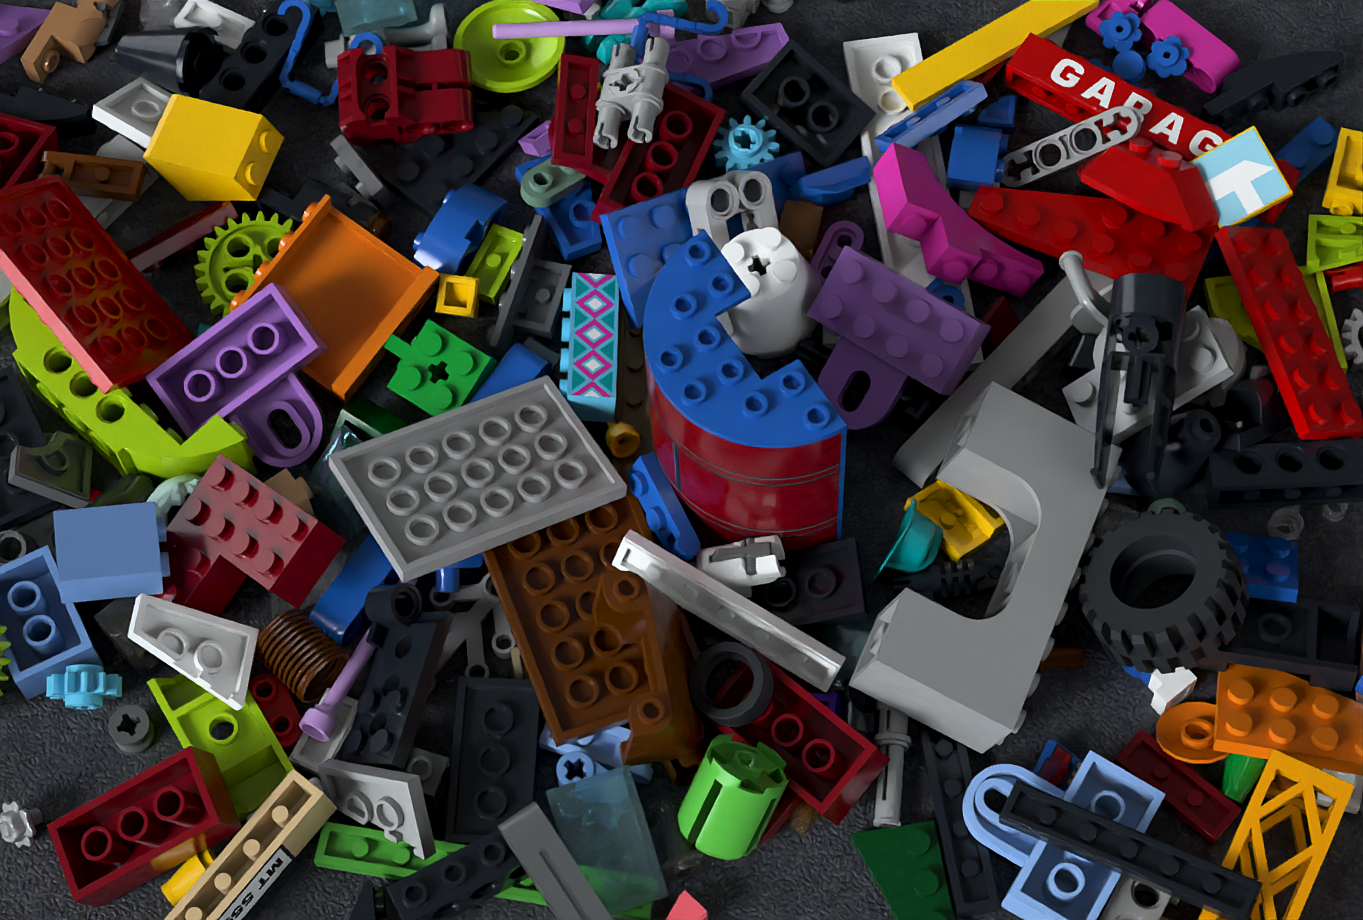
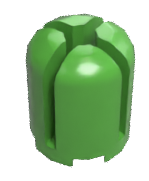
M732 733L719 735L711 741L678 813L680 832L690 843H696L695 847L703 853L723 860H735L742 856H747L757 847L789 782L783 771L786 762L776 751L758 741L756 748L745 743L732 741L734 736Z

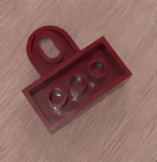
M668 82L664 87L662 96L664 102L663 110L655 118L653 136L650 142L645 141L646 133L643 143L632 141L627 135L631 120H625L621 122L618 143L615 148L610 146L611 139L609 149H603L594 144L590 169L572 168L605 184L589 219L602 225L599 216L601 214L692 185L726 110ZM555 113L548 128V139L551 149L553 145ZM597 115L595 116V129L598 122Z
M752 648L767 663L772 671L774 681L772 700L764 713L750 724L739 727L722 726L703 713L701 715L724 734H734L733 741L745 743L755 748L758 741L776 751L786 762L783 771L789 782L758 845L769 840L778 831L802 800H805L821 815L837 826L891 759L756 649ZM743 662L738 665L712 697L714 704L721 708H732L747 698L754 682V675L750 667Z

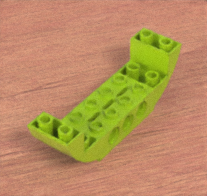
M12 285L9 313L11 330L18 348L12 355L29 387L85 441L92 443L93 448L122 476L141 473L149 477L157 487L165 480L183 474H196L203 478L220 453L251 475L255 476L258 473L252 460L255 453L245 442L248 436L235 421L232 420L230 423H227L216 414L184 442L172 428L169 427L166 431L157 424L159 421L158 417L145 403H141L139 406L130 399L132 394L126 386L104 394L91 382L85 370L73 356L67 353L61 341L40 320L37 312Z

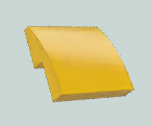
M937 479L935 483L907 499L904 506L906 511L911 501L916 499L915 510L931 519L943 529L944 535L939 547L952 561L966 560L1007 528L1003 518L991 506L940 479Z

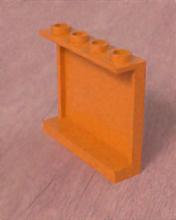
M325 194L319 203L314 201L308 206L302 216L303 223L295 233L291 230L282 238L278 246L279 252L271 262L266 260L260 265L254 275L255 282L247 292L241 290L234 297L229 307L231 309L229 313L237 309L271 282L284 285L329 348L299 372L346 406L389 350L383 346L391 333L400 337L437 291L440 273L428 265L424 269L415 265L334 208L331 203V197Z

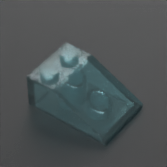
M629 765L546 791L549 807L560 839L610 915L668 897Z

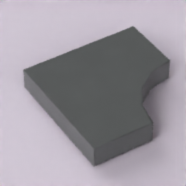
M57 430L46 446L30 448L17 445L11 453L8 483L76 509L83 508L89 503L93 444Z

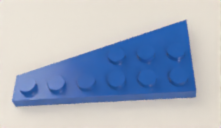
M801 151L792 152L740 169L760 171L769 178L772 185L776 215L793 203L788 189L801 177L807 176ZM746 184L744 186V195H746L747 191ZM690 186L599 215L631 329H639L643 325L646 302L660 270L668 259L693 237L689 212L686 206V194ZM712 194L711 205L713 206L714 195ZM740 213L734 214L726 220L730 241L744 232Z

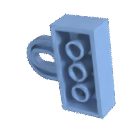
M1091 750L1080 764L1065 792L1029 770L1017 765L998 764L982 770L971 781L963 798L962 810L966 826L980 843L1022 867L1000 906L1023 920H1096L1121 874L999 823V814L990 810L985 805L984 794L989 791H997L1008 797L1017 780L1142 833H1145L1166 794Z

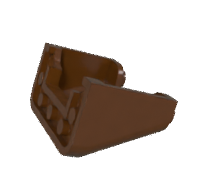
M623 570L601 573L592 607L595 627L603 628L606 626L612 629L619 636L620 645L641 642L650 686V692L639 694L632 701L628 710L631 732L628 740L621 742L619 747L623 768L681 759L694 755L699 750L704 739V727L701 712L690 698L688 680L691 664L677 604L637 573Z

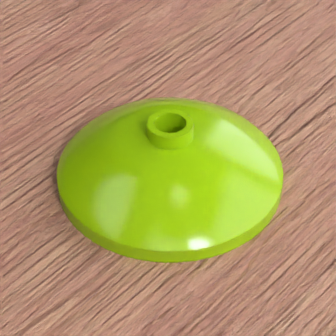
M494 0L476 8L462 21L454 37L453 49H463L471 54L472 83L492 92L511 93L532 88L550 77L558 68L561 54L565 53L566 38L563 36L494 39V24L560 21L551 9L532 0Z

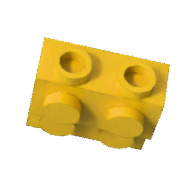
M1341 127L1321 206L1329 208L1330 213L1334 216H1352L1353 214L1363 216V132Z

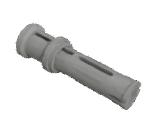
M877 700L876 709L879 712L878 734L874 736L873 743L891 759L878 774L876 782V805L873 825L884 829L901 826L904 752L909 750L911 738L907 736L909 716Z

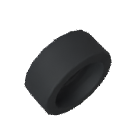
M726 641L710 646L698 656L690 670L688 687L690 698L701 713L719 725L739 727L750 724L764 713L772 700L774 681L771 669L760 655L742 643ZM734 660L741 661L748 665L753 672L754 682L752 690L739 705L732 708H721L714 704L709 696L710 680L716 670L725 663Z

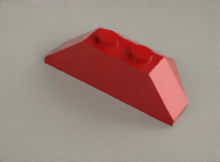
M1132 137L1130 141L1112 145L1078 167L1077 174L1081 182L1137 211L1165 222L1176 223L1180 225V228L1190 232L1218 224L1219 215L1197 166L1183 160L1182 156L1176 152L1164 151L1154 146L1150 139Z

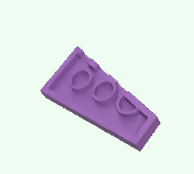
M781 23L733 29L732 34L719 36L698 34V39L677 42L675 37L674 40H667L670 44V51L665 68L676 73L701 77L711 85L712 90L760 73L789 41V38ZM644 55L642 59H639L641 64L643 63ZM670 82L696 96L703 94L698 88Z

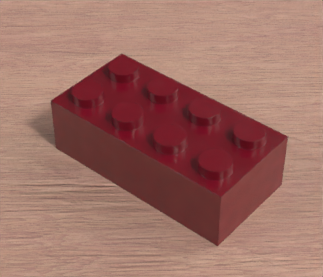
M189 746L49 823L47 828L74 902L100 908L234 835L242 829V825L214 754Z

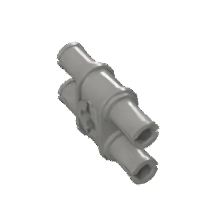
M655 37L652 48L653 40L649 38L645 45L643 63L633 66L636 51L632 46L620 43L619 54V46L616 44L612 47L609 68L602 74L600 80L602 86L600 99L595 104L598 122L593 142L596 146L609 149L611 139L610 146L615 148L618 143L621 122L625 120H631L627 135L632 141L643 143L645 133V141L650 142L652 140L654 121L656 116L663 110L664 102L662 96L664 87L668 84L669 74L665 68L670 51V44L667 40Z

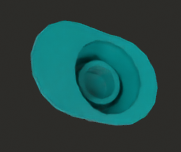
M913 499L908 506L892 547L870 580V585L883 567L914 573L922 571L931 565L935 559L944 535L943 529L931 519L915 510L916 499Z

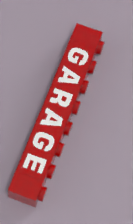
M1031 32L1007 63L1005 86L1075 123H1080L1113 107H1129L1136 111L1141 119V129L1136 137L1150 139L1154 146L1164 151L1176 152L1187 162L1233 137L1225 133L1219 126L1208 124L1192 116L1186 109L1173 106L1157 98L1153 92L1140 89L1124 81L1118 74L1107 72L1091 64L1085 57L1074 55L1058 47L1052 40L1041 38ZM1119 114L1117 116L1118 122L1115 125L1106 128L1103 127V121L1099 122L1098 125L1104 131L1105 138L1111 141L1107 133L1120 130L1126 134L1128 132L1127 125L1132 123L1131 118H1124ZM1273 157L1294 194L1301 171L1295 169L1289 162ZM1291 197L1255 217L1273 226Z

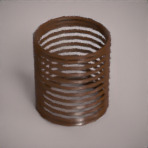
M297 608L282 612L263 629L257 638L254 657L261 664H264L265 668H268L270 672H273L279 681L287 685L288 690H292L293 694H296L302 703H312L323 697L327 688H332L350 659L345 650H342L336 642H333L332 638H329L322 629H319L318 625H315L308 616H305L304 612ZM296 614L299 615V616L293 617V618H291L290 620H288V621H286L285 623H283L280 627H278V628L270 635V637H269V638L266 640V642L264 643L265 639L269 636V634H270L282 621H284L285 619H287V618L290 617V616H293V615H296ZM295 620H298L295 624L291 625L284 632H282L270 645L266 654L263 655L266 647L268 646L270 641L276 636V634L279 633L285 626L289 625ZM290 630H292L289 636H287L277 648L272 650L275 647V645L281 640V638H283ZM299 639H301V640L298 642V644L289 652V654L282 659V657L285 655V653H286ZM303 644H305V645L302 647V649L294 656V658L287 663V661L290 659V657H291ZM307 649H309V650L307 651V653L299 660V662L291 668V666L294 664V662H295ZM312 653H314V654L311 656V658L296 672V670L300 667V665H301ZM339 657L334 669L331 671L328 677L317 688H315L310 693L304 695L305 692L309 691L323 679V677L328 673V671L333 666L336 658ZM316 658H318V659L315 661V663L301 676V674L305 671V669H306ZM327 663H329L324 672L312 684L309 685L310 681H312L320 673L323 667Z

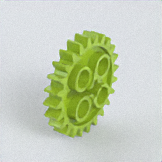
M259 211L256 221H250L249 216L245 212L242 214V223L238 225L233 219L228 218L229 229L226 231L218 226L214 227L216 240L204 238L205 248L208 251L200 250L197 252L198 260L201 264L195 265L194 268L196 276L200 277L196 280L198 291H204L201 294L203 304L212 303L210 309L213 316L223 312L222 317L224 318L230 314V304L238 293H233L229 290L235 285H244L247 287L245 290L247 292L255 282L254 275L260 265L266 260L270 262L273 260V257L270 255L275 251H279L278 246L282 238L289 231L294 230L292 219L280 225L278 213H275L270 221H264L263 212ZM237 250L249 252L246 256L240 258L231 256Z

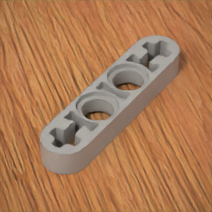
M1113 107L1016 150L1001 159L1005 160L1002 183L1008 187H1026L1097 156L1112 145L1130 141V138L1136 137L1140 132V116L1129 107ZM1119 114L1124 118H1131L1132 123L1127 125L1128 132L1126 134L1120 130L1109 132L1107 136L1111 141L1106 143L1105 133L1098 123L1103 121V127L1108 128L1118 122L1117 116ZM1089 128L1095 132L1097 141L1091 150L1083 151L1077 145V136L1080 131ZM1050 144L1057 145L1061 150V159L1055 166H1047L1042 161V151ZM1032 152L1033 162L1040 172L1036 174L1035 168L1030 167L1020 173L1022 178L1020 180L1016 177H1009L1008 171L1013 169L1012 162L1015 161L1016 164L1020 165L1029 163L1032 160L1028 154Z

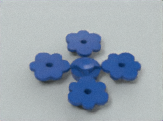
M1116 11L1111 15V19H1106L1100 23L1099 32L1104 37V46L1107 49L1115 47L1119 54L1113 61L1112 70L1108 66H1102V62L1098 58H1092L1089 61L1091 64L1107 72L1118 74L1124 81L1140 89L1144 88L1135 82L1144 76L1146 65L1150 70L1157 71V75L1162 79L1168 78L1170 74L1181 76L1186 72L1187 64L1185 60L1189 58L1190 52L1188 48L1182 47L1181 40L1178 37L1169 36L1163 42L1155 41L1151 46L1152 53L1146 57L1145 62L1139 53L1131 50L1133 42H1138L1142 38V33L1138 29L1140 19L1136 14L1128 13L1124 16L1122 12ZM1145 88L1146 90H1149L1156 95L1154 89Z

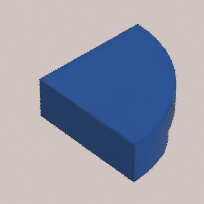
M1007 95L998 98V101L980 112L976 125L1002 129L1004 134H1014L1017 95Z

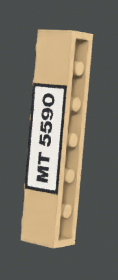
M292 769L164 920H244L335 812L337 807L320 789L295 769Z

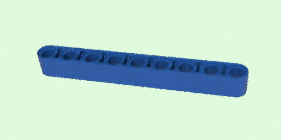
M516 343L508 350L468 404L546 375L550 377L553 364L521 343ZM371 532L317 602L309 617L329 638H332L333 641L343 647L352 642L369 620L365 611V599L368 592L377 585L396 584L400 578Z

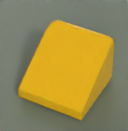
M441 273L435 312L444 315L478 319L480 279Z

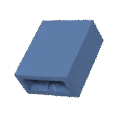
M155 501L53 511L61 604L139 596L141 593L146 595L163 594L162 577H170L168 552H160L159 542H167L165 517L156 518Z

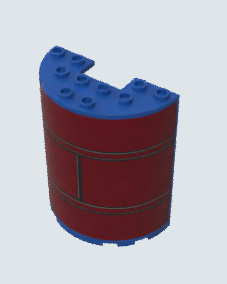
M703 230L689 239L668 259L658 273L646 302L643 320V342L653 452L686 513L702 548L727 545L747 538L755 539L771 535H777L780 538L784 553L841 540L847 425L799 359L762 380L717 319V316L751 298V292L708 233Z

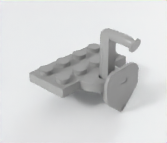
M1070 250L1063 253L1059 259V264L1065 270L1080 303L1071 312L1070 319L1074 327L1082 334L1099 336L1095 341L1093 351L1095 369L1062 388V391L1076 424L1095 434L1100 375L1113 283L1097 292L1092 287L1083 268L1082 254L1078 251ZM1199 305L1185 314L1173 411L1235 374L1206 312ZM1118 334L1115 351L1126 352L1123 343L1118 342V340L1122 342V335ZM1171 340L1162 341L1164 354L1169 358ZM1142 342L1141 348H1145V342ZM1120 371L1121 380L1112 444L1117 445L1152 424L1158 373L1152 372L1148 405L1142 404L1141 407H1133L1132 404L1123 402L1127 371Z

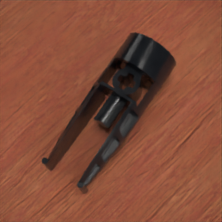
M1131 273L1119 276L1113 282L1098 393L1094 468L1090 470L1094 483L1099 490L1104 488L1121 380L1120 371H1127L1123 402L1132 404L1133 407H1141L1142 404L1148 405L1152 372L1158 373L1147 478L1154 493L1157 494L1161 490L1158 478L1172 418L1188 298L1187 287L1174 278L1151 273ZM1118 334L1122 335V343L1126 352L1115 351ZM1171 340L1169 358L1164 354L1162 341ZM1142 342H1145V348H1141Z

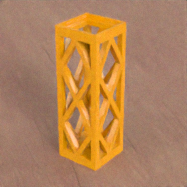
M1273 749L1221 864V866L1233 870L1239 857L1242 875L1254 879L1248 843L1252 842L1258 876L1257 881L1263 884L1249 920H1261L1260 905H1263L1265 920H1277L1273 897L1296 882L1298 883L1282 920L1299 919L1355 785ZM1276 774H1279L1297 782V784L1286 791H1282L1273 780ZM1314 790L1333 798L1329 807L1316 804ZM1303 793V798H1297V796ZM1264 797L1271 799L1261 806ZM1283 805L1286 806L1278 812H1276L1275 814L1268 817L1267 819H1265L1264 821L1260 822L1261 819L1271 814L1278 808L1282 807ZM1301 813L1307 815L1312 845L1308 848ZM1290 817L1297 855L1268 872L1262 834ZM1202 909L1197 920H1217L1220 916Z

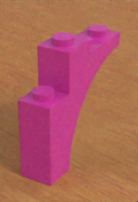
M895 142L891 143L873 168L886 230L920 242L928 274L961 285L968 278L1023 298L1043 274L1042 262L1004 243L974 221L940 184L924 153Z

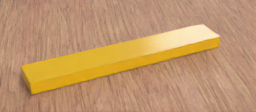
M1030 0L893 77L891 86L910 110L914 112L963 79L969 81L1013 56L1030 32L1045 38L1098 8L1099 0Z

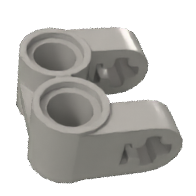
M731 170L717 178L698 180L688 188L686 206L689 212L693 237L705 230L720 251L725 244L730 242L726 220L734 214H741L744 232L766 227H774L779 230L772 195V185L769 178L760 171ZM745 184H746V189H747L746 195H744V186H745ZM712 194L714 195L713 206L711 205Z

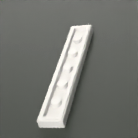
M630 529L624 536L612 562L613 566L621 571H632L639 574L678 605L748 647L756 649L763 656L825 693L828 691L846 657Z

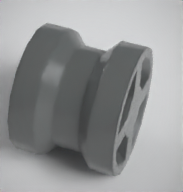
M126 705L114 711L109 719V734L122 752L128 755L142 754L149 750L155 742V726L144 709L135 705Z

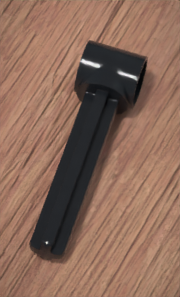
M806 338L805 340H800L794 355L799 360L822 371L833 350ZM862 371L854 376L850 386L867 393L871 380L869 375ZM914 380L912 383L908 382L892 411L893 418L902 427L915 433L938 409L943 401V396L917 380Z

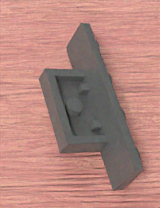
M535 214L532 225L527 226L524 230L521 256L519 259H515L512 264L510 287L508 292H503L499 301V318L496 326L492 325L488 331L487 347L490 348L493 358L499 362L508 352L515 332L552 340L563 309L564 288H570L572 282V274L574 272L572 265L541 260L549 237L544 215Z

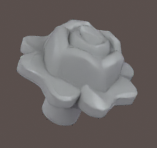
M18 800L12 803L4 802L2 805L3 812L0 815L2 838L6 842L15 843L18 848L24 845L32 846L34 844L33 836L36 835L34 826L43 821L41 811L36 807L30 810L23 808Z

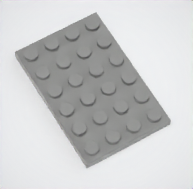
M548 375L329 455L330 469L403 583L625 497L627 489L625 482Z

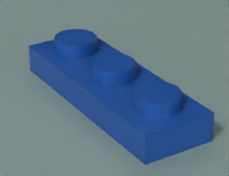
M963 79L875 137L874 140L879 151L885 153L892 142L916 150L917 144L927 137L941 134L947 129L948 123L957 117L971 114L977 109V104L988 97L983 83Z

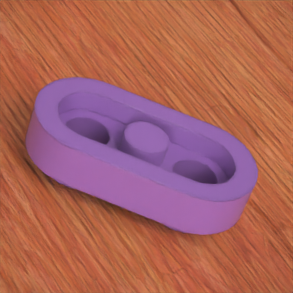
M839 221L832 224L826 231L810 263L819 277L821 286L826 281L822 275L831 272L844 249L838 246L839 243L848 242L851 244L850 247L863 251L864 235L857 224L850 221Z

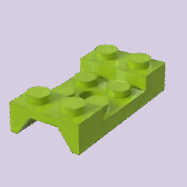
M182 673L173 678H153L147 681L149 688L183 748L193 746L214 754L240 822L246 819L250 813L259 809L290 771L294 769L248 688L244 706L236 711ZM221 722L232 723L234 731L230 737L224 740H217L212 737V731L217 724Z

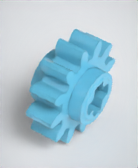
M749 115L744 117L743 124L738 125L735 119L730 118L729 130L719 127L717 130V140L712 141V153L715 154L716 168L726 166L727 173L731 170H740L778 157L779 144L776 143V130L765 132L764 119L757 122L756 125H752Z
M94 664L66 666L65 674H52V676L47 677L46 697H50V699H63L65 707L71 709L87 710L103 707V699L116 700L117 697H122V677H119L118 674L106 675L103 666Z

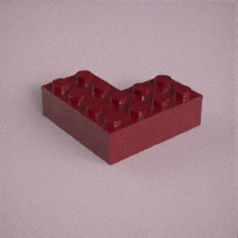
M220 453L166 528L167 542H159L160 552H168L170 577H162L163 594L149 596L219 617L246 577L250 576L263 587L299 609L347 540Z

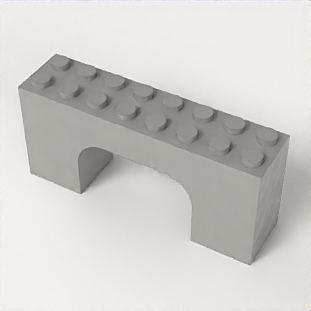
M992 381L964 411L936 476L941 481L991 506L1000 514L1008 527L1011 540L1010 552L982 620L963 617L906 587L878 614L848 685L981 754L995 744L1001 745L1006 736L1011 732L1017 733L1026 717V710L1022 709L1025 699L1034 693L1040 681L1041 675L1036 673L1039 663L1047 658L1054 645L1055 639L1050 637L1053 627L1062 621L1067 611L1068 603L1064 602L1067 591L1072 590L1080 578L1082 568L1078 567L1081 555L1085 556L1094 542L1095 534L1091 532L1095 521L1098 522L1107 508L1108 500L1104 496L1107 489L1114 485L1121 472L1122 467L1117 463L1123 449L1111 443L1105 486L1099 490L1090 474V470L1094 468L1095 434Z

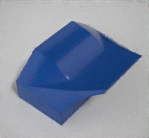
M866 155L801 177L788 189V192L795 205L811 211L818 212L849 201L856 187L871 182L869 177L871 164Z

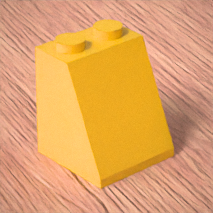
M172 94L143 158L187 201H256L284 137L263 115L180 94Z

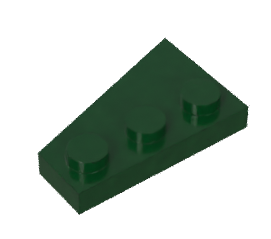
M934 821L850 834L853 846L857 852L859 851L875 885H878L890 906V911L895 920H954Z

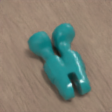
M609 0L598 13L599 16L594 20L633 19L647 11L656 13L657 10L672 9L674 17L679 18L685 15L689 8L686 0H647L641 7H635L640 0ZM632 34L582 36L579 42L589 52L597 51V58L607 66L611 61L612 47L617 44L619 46V54L620 43L629 45Z

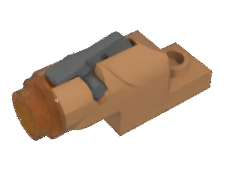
M78 0L74 7L56 2L20 59L29 80L43 84L48 74L56 69L60 56L85 63L93 55L97 46L109 44L123 13L126 0Z

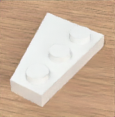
M141 593L135 600L127 637L236 711L244 706L259 629Z

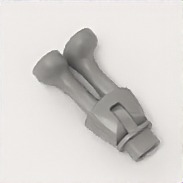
M445 3L433 5L429 21L417 27L384 28L382 24L351 31L348 33V39L345 33L340 34L339 40L325 42V58L328 69L338 67L337 56L347 51L354 37L363 32L377 33L383 38L386 46L429 44L409 48L414 52L452 49V34ZM371 40L364 41L360 47L364 49L366 55L375 54L376 46Z

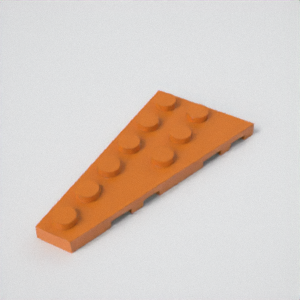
M1227 662L1225 672L1218 671L1213 750L1269 759L1273 749L1315 768L1363 776V704L1328 689L1309 686L1308 681L1284 671Z

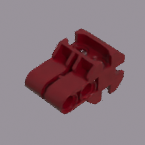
M390 45L382 46L383 54L366 55L363 48H353L337 56L340 129L342 132H346L345 138L352 145L377 147V140L394 138L396 145L411 144L422 138V135L459 133L474 128L473 93L470 91L472 89L471 54L469 51L463 49H442L414 52L409 48ZM379 74H386L388 76L384 82L373 84L375 76ZM378 110H388L385 113V118L380 120L372 118Z

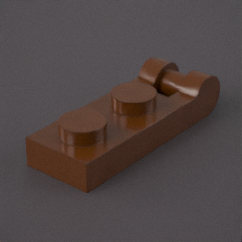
M44 151L39 162V166L42 168L41 173L36 175L34 180L52 176L64 170L63 176L60 177L75 195L138 202L147 168L144 161Z

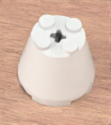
M774 227L743 232L725 244L721 253L751 292V298L728 310L734 330V335L731 336L732 340L741 352L756 355L758 359H773L794 352L800 340L811 339L812 332L819 323L807 316L809 309L822 288L816 272L792 242Z

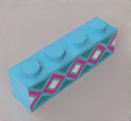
M573 272L572 287L564 288L562 311L570 312V318H562L561 341L569 342V348H561L560 372H567V380L560 379L559 391L580 421L614 423L617 383L619 284L616 275Z

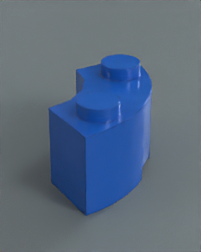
M956 123L948 165L946 188L977 192L979 186L993 187L994 182L1002 183L1005 160L998 159V156H1006L1009 134H1002V129Z
M471 182L463 185L458 190L451 189L427 230H422L417 235L413 244V250L416 253L412 262L421 269L428 265L440 274L464 276L493 223L501 225L508 201Z

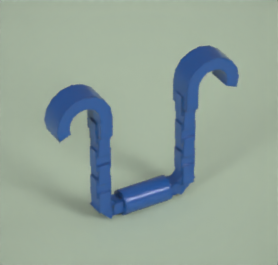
M285 0L278 8L277 15H288L292 7L298 6L303 12V18L297 30L295 40H293L289 49L288 57H286L282 66V71L278 76L282 87L289 88L290 93L316 105L321 103L324 107H328L338 103V77L332 86L329 96H324L323 91L297 79L291 81L289 75L295 66L304 39L308 35L314 13L311 5L305 0ZM363 32L355 36L349 46V49L360 48L364 41L371 40L376 46L375 54H383L382 46H386V43L377 33Z
M717 0L707 1L708 11L715 12L719 17V22L714 25L695 21L691 22L686 19L669 17L668 15L651 13L649 11L637 17L639 23L634 26L630 46L636 51L633 66L641 65L639 59L643 58L649 28L645 27L646 24L651 22L705 36H715L724 30L728 21L726 7ZM667 70L669 74L668 82H677L682 85L698 88L702 91L704 100L711 102L713 90L705 79Z

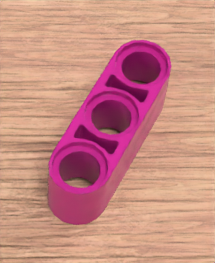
M1159 0L1139 18L1140 26L1138 29L1142 33V38L1139 41L1151 50V46L1155 41L1163 42L1169 36L1178 37L1181 40L1182 47L1189 49L1190 56L1185 60L1187 70L1183 76L1204 92L1214 93L1223 84L1225 76L1239 70L1240 60L1236 53L1170 1Z

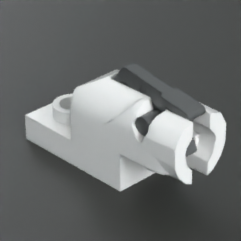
M777 535L757 537L755 539L747 538L727 545L703 548L696 554L697 562L689 563L745 598L752 597L751 586L773 582L779 577H784L786 574V569L780 567L778 560L785 559V553L781 540Z

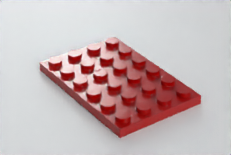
M59 174L0 189V269L13 283L15 290L23 295L37 312L40 320L61 341L67 353L73 356L85 370L91 382L104 394L146 379V375L195 340Z

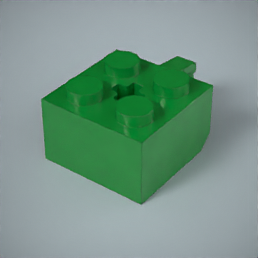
M429 319L418 336L414 337L411 344L391 333L383 346L401 358L397 365L398 369L387 387L432 416L467 405L499 364L494 358ZM447 373H448L449 376H448L447 380L445 381V380H444V379H445V376H446Z

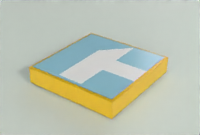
M1255 126L1248 128L1189 162L1197 166L1219 215L1217 225L1220 229L1224 225L1239 226L1293 196L1292 190Z

